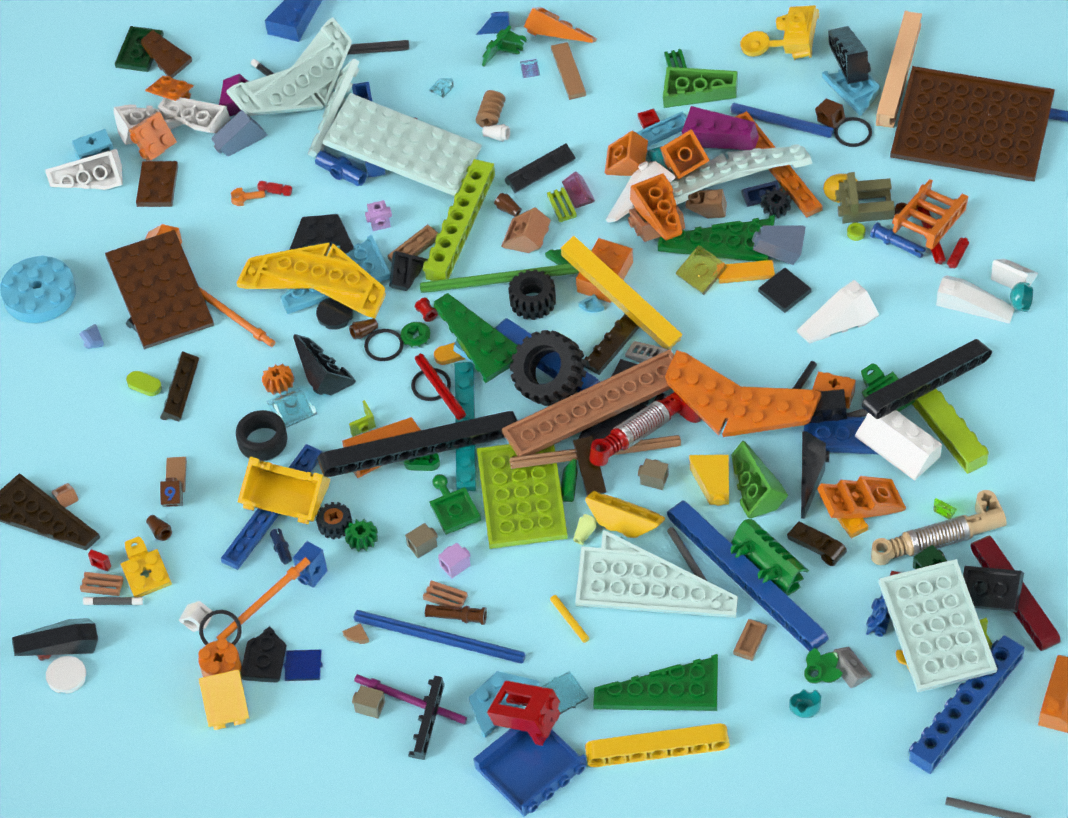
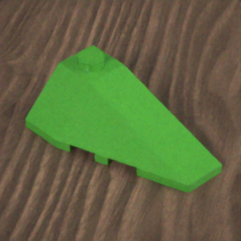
M742 441L731 454L734 473L738 475L739 480L737 489L741 491L742 498L740 499V504L747 517L751 519L777 510L788 497V494L779 480L745 441Z

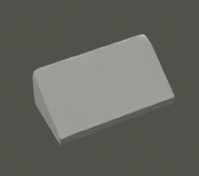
M849 646L834 649L833 652L838 653L836 668L842 671L841 677L850 688H854L872 677Z

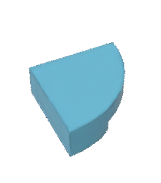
M595 294L578 302L579 307L587 312L595 313L604 310L603 304Z

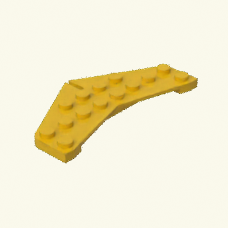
M330 243L251 257L247 260L236 282L237 287L243 289H315L351 309L372 318H376L386 296L385 288L336 245L332 244L330 248Z

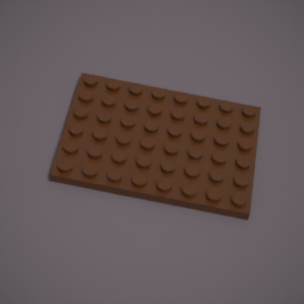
M912 66L890 157L1035 182L1055 89Z

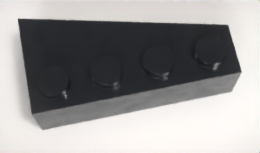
M849 26L828 30L829 46L847 83L852 84L869 80L868 73L871 72V67L868 62V51Z

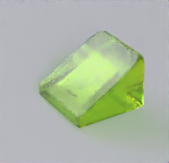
M937 498L934 499L933 511L951 520L957 508Z

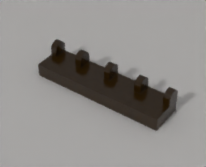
M624 313L623 317L615 322V326L611 331L605 333L604 339L599 345L593 347V352L584 358L587 365L585 368L600 375L640 327Z
M184 351L179 355L160 419L167 420L170 418L178 422L181 420L199 357Z

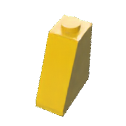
M689 455L690 471L709 505H729V455Z

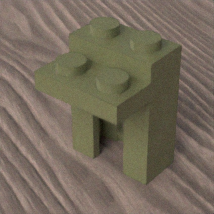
M855 172L847 173V180L839 183L838 190H835L836 201L840 202V206H837L838 217H842V224L893 219L895 207L894 200L891 201V179L856 181ZM884 197L886 200L882 202L859 203L858 201L861 199H873Z

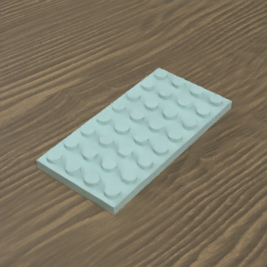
M352 93L347 97L323 139V144L453 196L459 192L462 185L461 181L465 179L468 173L466 172L467 167L471 166L473 159L477 158L482 147L479 143Z

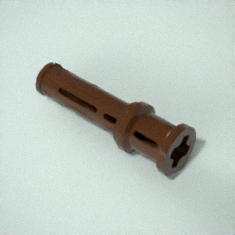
M426 604L425 617L462 620L464 623L478 622L481 625H485L487 608H470L467 605L463 608Z

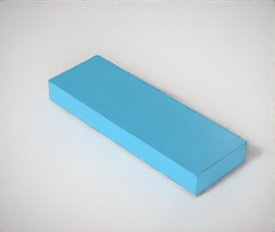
M682 111L636 133L648 140L647 147L681 132L687 116Z

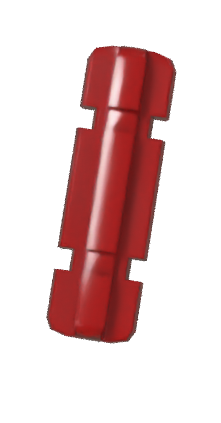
M262 180L257 185L258 191L265 192L267 190L268 193L279 195L283 193L284 196H291L292 186L289 185L283 186V184L267 183V181Z
M966 237L959 238L947 261L949 268H957L969 245Z

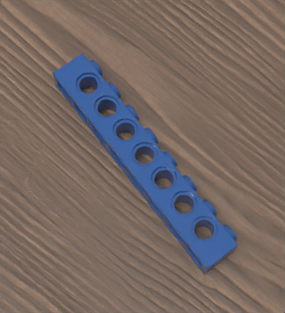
M1005 635L999 641L996 640L991 647V653L997 667V672L992 673L993 675L969 679L965 684L961 683L959 685L956 695L953 698L950 697L945 703V709L935 715L932 725L930 727L927 726L923 730L920 740L913 742L911 745L909 761L931 774L1023 659L1025 647Z

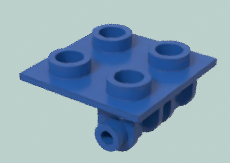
M883 594L879 598H875L872 603L871 609H873V612L866 622V626H868L867 635L871 631L875 632V635L878 637L886 634L891 617Z

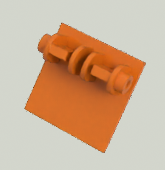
M162 76L145 91L177 101L180 97L190 99L191 93H189V90L194 85L173 79L170 76Z

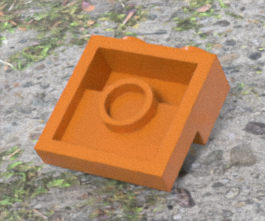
M160 112L154 113L129 129L132 142L137 144L140 149L139 154L146 161L153 160L177 143Z

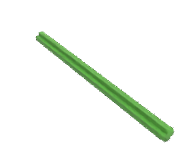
M571 264L530 269V271H533V269H537L538 272L544 271L545 275L549 274L551 277L579 273ZM529 269L421 282L420 291L421 293L506 283L513 281V277L515 275L518 276L519 272L522 271L524 273Z

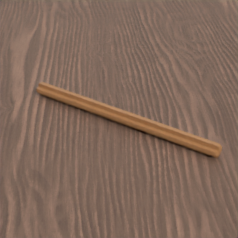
M679 435L644 439L629 449L620 450L614 455L681 446V439ZM575 449L511 457L509 463L510 467L514 469L572 461L573 459L577 460Z

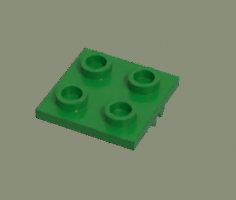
M510 25L505 30L501 29L496 35L497 39L495 41L491 40L486 46L487 50L482 56L484 60L481 65L485 67L498 51L519 55L520 51H523L522 46L524 43L522 41L526 43L527 38L524 35H517L510 31Z

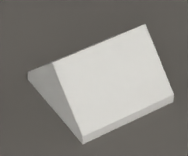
M1005 258L995 259L992 264L991 280L1011 289L1018 282H1026L1030 284L1028 286H1031L1038 275L1037 272Z

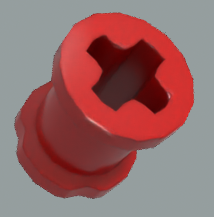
M426 297L418 300L414 306L417 312L423 315L425 322H431L438 315V312L431 306L429 299Z

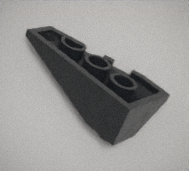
M298 334L293 335L307 380L315 393L319 395H333L355 384L356 380L344 367L340 369L336 366V360L323 354L324 350L313 340Z

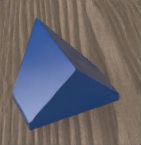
M509 11L492 12L489 20L476 35L496 34L501 29L505 30L510 25Z

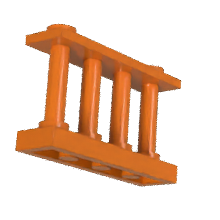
M931 179L925 185L922 184L918 193L899 214L894 216L892 221L894 233H897L903 226L924 235L927 239L925 247L933 249L966 211L969 196L963 193L958 199L954 200L931 190L933 182ZM930 197L951 207L945 210L925 201V199ZM920 206L942 217L941 219L932 218L917 211V208ZM912 216L934 227L926 229L908 221V219Z

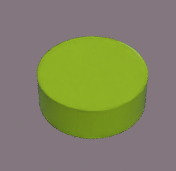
M855 222L848 226L847 236L849 239L859 241L865 237L866 228L863 224Z

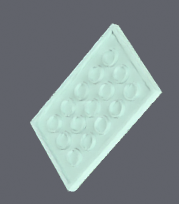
M957 559L887 576L878 580L917 693L997 672L996 664Z

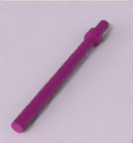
M358 674L355 676L354 682L383 691L384 694L425 709L427 703L422 699L381 684L377 679H369ZM440 706L438 708V715L465 725L467 721L466 716Z

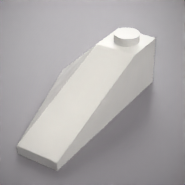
M164 97L158 105L159 110L198 131L217 133L231 120L226 106L181 97L177 101Z
M129 104L116 106L113 109L118 134L125 145L134 144L130 138L129 129L156 112L161 113L170 130L184 124L165 112L153 108L151 105H147L146 108H136V105Z
M117 149L45 170L50 187L106 190L123 185L122 164Z

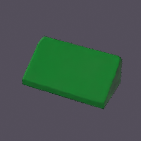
M576 459L570 461L563 469L561 481L563 502H573L575 499L578 474Z

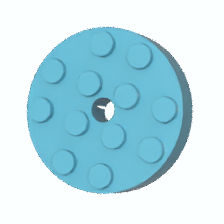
M42 255L30 257L14 264L1 281L0 293L4 306L11 316L23 322L41 323L60 316L71 306L76 295V285L71 270L64 262Z

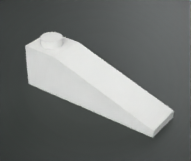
M656 161L641 163L638 166L639 169L633 173L606 218L607 223L618 221L628 214L630 209L635 208L630 201L631 185L662 173L671 182L676 178L675 175Z
M944 276L937 292L936 306L1010 324L1015 310L1007 302L967 280L957 277Z
M853 280L841 288L799 327L797 333L810 344L829 338L831 334L840 331L842 333L847 332L849 328L863 327L877 318L879 313L868 292L857 281Z

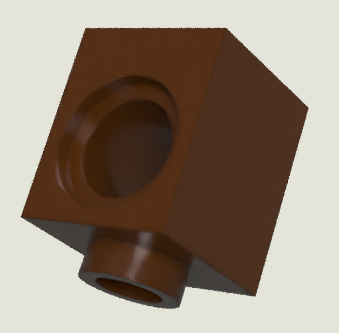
M826 98L815 108L817 121L833 129L846 119L843 105Z

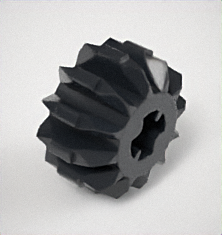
M773 187L772 191L767 189L765 195L761 196L762 202L760 203L761 208H764V214L769 213V216L776 215L777 218L780 217V214L785 216L787 211L791 209L790 204L792 202L791 197H788V191L783 192L782 187L779 190Z

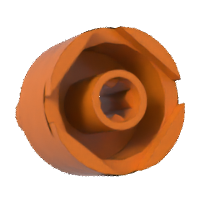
M224 638L208 643L198 652V662L203 677L234 670H240L241 672L242 664L238 650Z

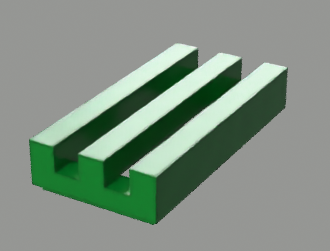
M678 49V52H675V50H671V53H668V51L664 52L667 67H672L670 58H673L675 67H679L677 57H679L682 68H687L682 49Z

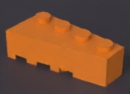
M410 417L342 440L343 447L416 432L421 429L413 418ZM381 466L355 471L353 473L357 478H360L363 475Z

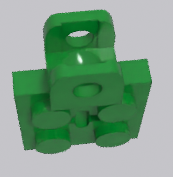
M872 363L861 370L864 384L867 387L861 394L865 399L868 395L899 378L893 371L885 376L882 370ZM915 400L897 409V411L900 412L904 410L905 408L913 404Z

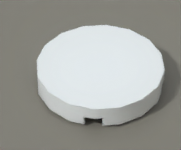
M60 657L48 666L46 671L47 683L56 693L65 692L69 694L75 692L85 682L86 668L77 657Z

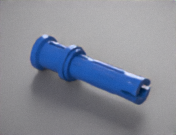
M876 222L871 230L870 237H876L884 241L886 245L893 244L918 258H922L924 254L921 252L926 251L925 247L893 232V229L889 230L881 226L879 222Z

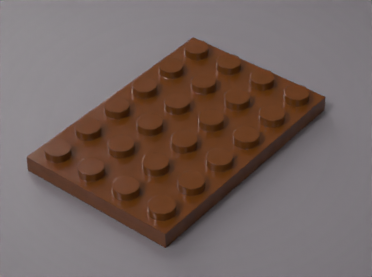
M175 230L105 253L143 349L214 326V321Z

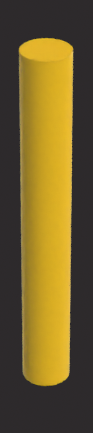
M553 595L550 601L582 642L586 643L590 639L557 595Z

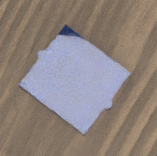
M286 650V662L283 664L285 668V681L320 680L321 668L323 667L321 662L322 650Z

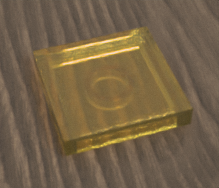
M698 245L675 274L705 295L726 270L727 265Z

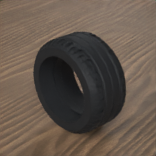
M257 410L250 412L239 421L236 427L235 434L238 447L247 458L253 457L260 459V461H267L278 456L286 447L288 437L285 423L278 414L272 411ZM269 428L276 431V434L266 442L254 443L247 440L248 436L257 429Z

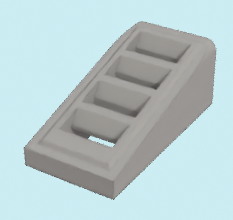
M634 341L625 353V357L642 363L653 356L667 351V349ZM638 348L637 352L633 353L634 349Z

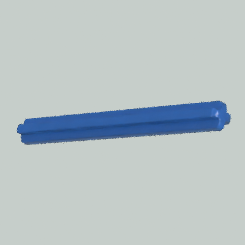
M732 103L730 108L731 113L738 115L747 111L753 119L831 138L833 135L832 127L738 103Z

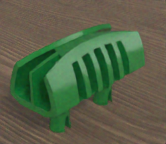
M752 519L744 520L731 541V554L737 553L736 558L744 555L760 570L758 572V579L764 578L762 583L771 580L787 596L801 588L799 582L804 580L800 572H808L809 570L756 521Z

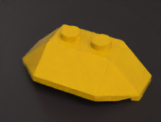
M596 491L590 493L585 499L599 525L604 526L609 531L623 533L624 536L629 538H636L657 528L665 520L664 516L616 497L600 494Z

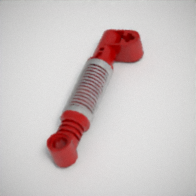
M673 392L663 400L651 403L631 418L613 428L605 438L594 440L591 444L589 460L595 466L606 465L611 456L620 450L629 449L669 422L671 416L676 413L692 423L701 422L702 419Z

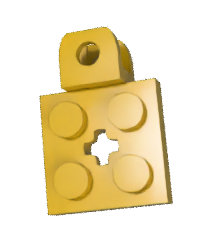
M139 536L125 541V550L129 560L120 564L134 597H142L172 585L158 549L148 552L143 539ZM145 570L151 571L149 577L141 576V574Z

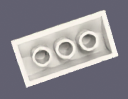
M897 410L878 420L868 413L855 434L856 438L914 481L941 456L942 443Z

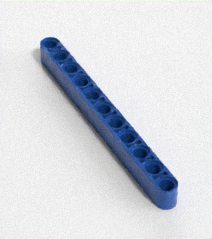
M680 501L667 511L669 520L808 651L814 648L818 649L829 640L823 628L771 580L762 583L764 578L758 579V572L760 570L744 555L736 558L737 553L731 554L732 544L686 501Z

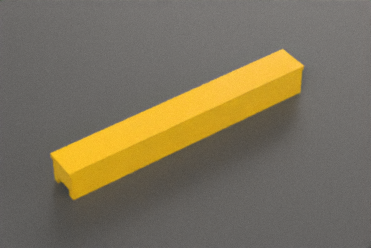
M574 235L561 247V256L662 348L671 350L677 342L681 341L683 335Z

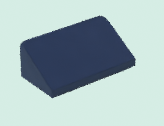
M778 180L742 189L741 193L746 206L750 207L760 204L762 202L761 196L765 195L767 189L772 191V188L775 187L776 190H779Z

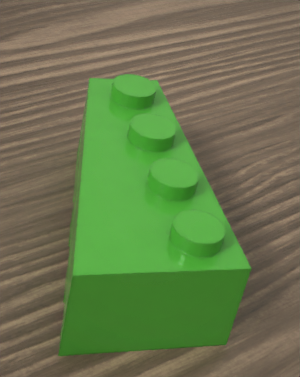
M667 67L663 89V107L669 108L736 98L738 71Z

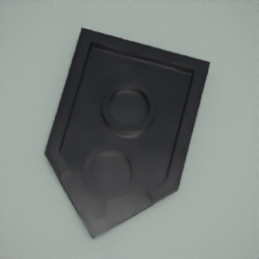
M269 626L263 630L262 634L247 641L241 669V679L274 683L280 681L287 645Z

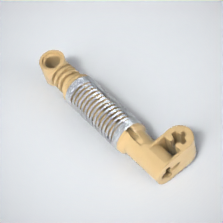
M982 490L977 494L976 514L971 516L960 515L951 518V520L948 519L918 529L903 532L902 536L891 538L890 540L878 538L872 544L871 560L877 565H886L894 557L897 558L903 555L915 556L931 545L938 549L942 548V546L945 547V545L948 546L972 539L973 535L1006 526L1005 513L994 492Z

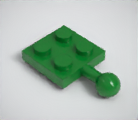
M442 474L434 476L432 484L441 491L443 496L429 501L445 535L481 521V516L465 487L450 493L447 488L448 480L446 476Z

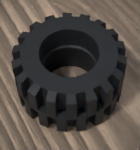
M529 269L524 273L522 271L519 272L518 276L515 275L513 281L509 283L510 306L512 311L517 313V316H523V319L531 318V320H535V318L541 319L543 315L547 316L550 314L549 311H553L554 305H556V291L554 280L551 279L549 274L545 275L544 271L538 272L537 269L530 271ZM530 293H538L535 296H527Z

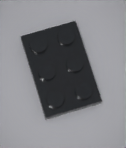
M974 566L964 567L963 577L975 608L1018 611L1024 578L1023 571Z

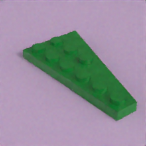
M775 215L762 220L753 218L752 221L748 222L733 221L713 224L708 228L700 226L695 227V230H682V235L667 241L659 237L657 248L660 252L747 261H766L769 258L768 255L753 250L754 242H752L754 233L758 232L762 226L774 225Z
M449 293L434 301V308L443 321L447 322L449 330L455 334L457 342L467 357L473 361L477 372L482 374L485 384L510 368V364H513L514 361L511 359L512 355L516 354L517 349L515 348L518 345Z
M718 654L711 655V658L703 660L700 658L693 660L689 664H677L649 672V675L633 676L627 681H615L594 687L593 709L717 711Z

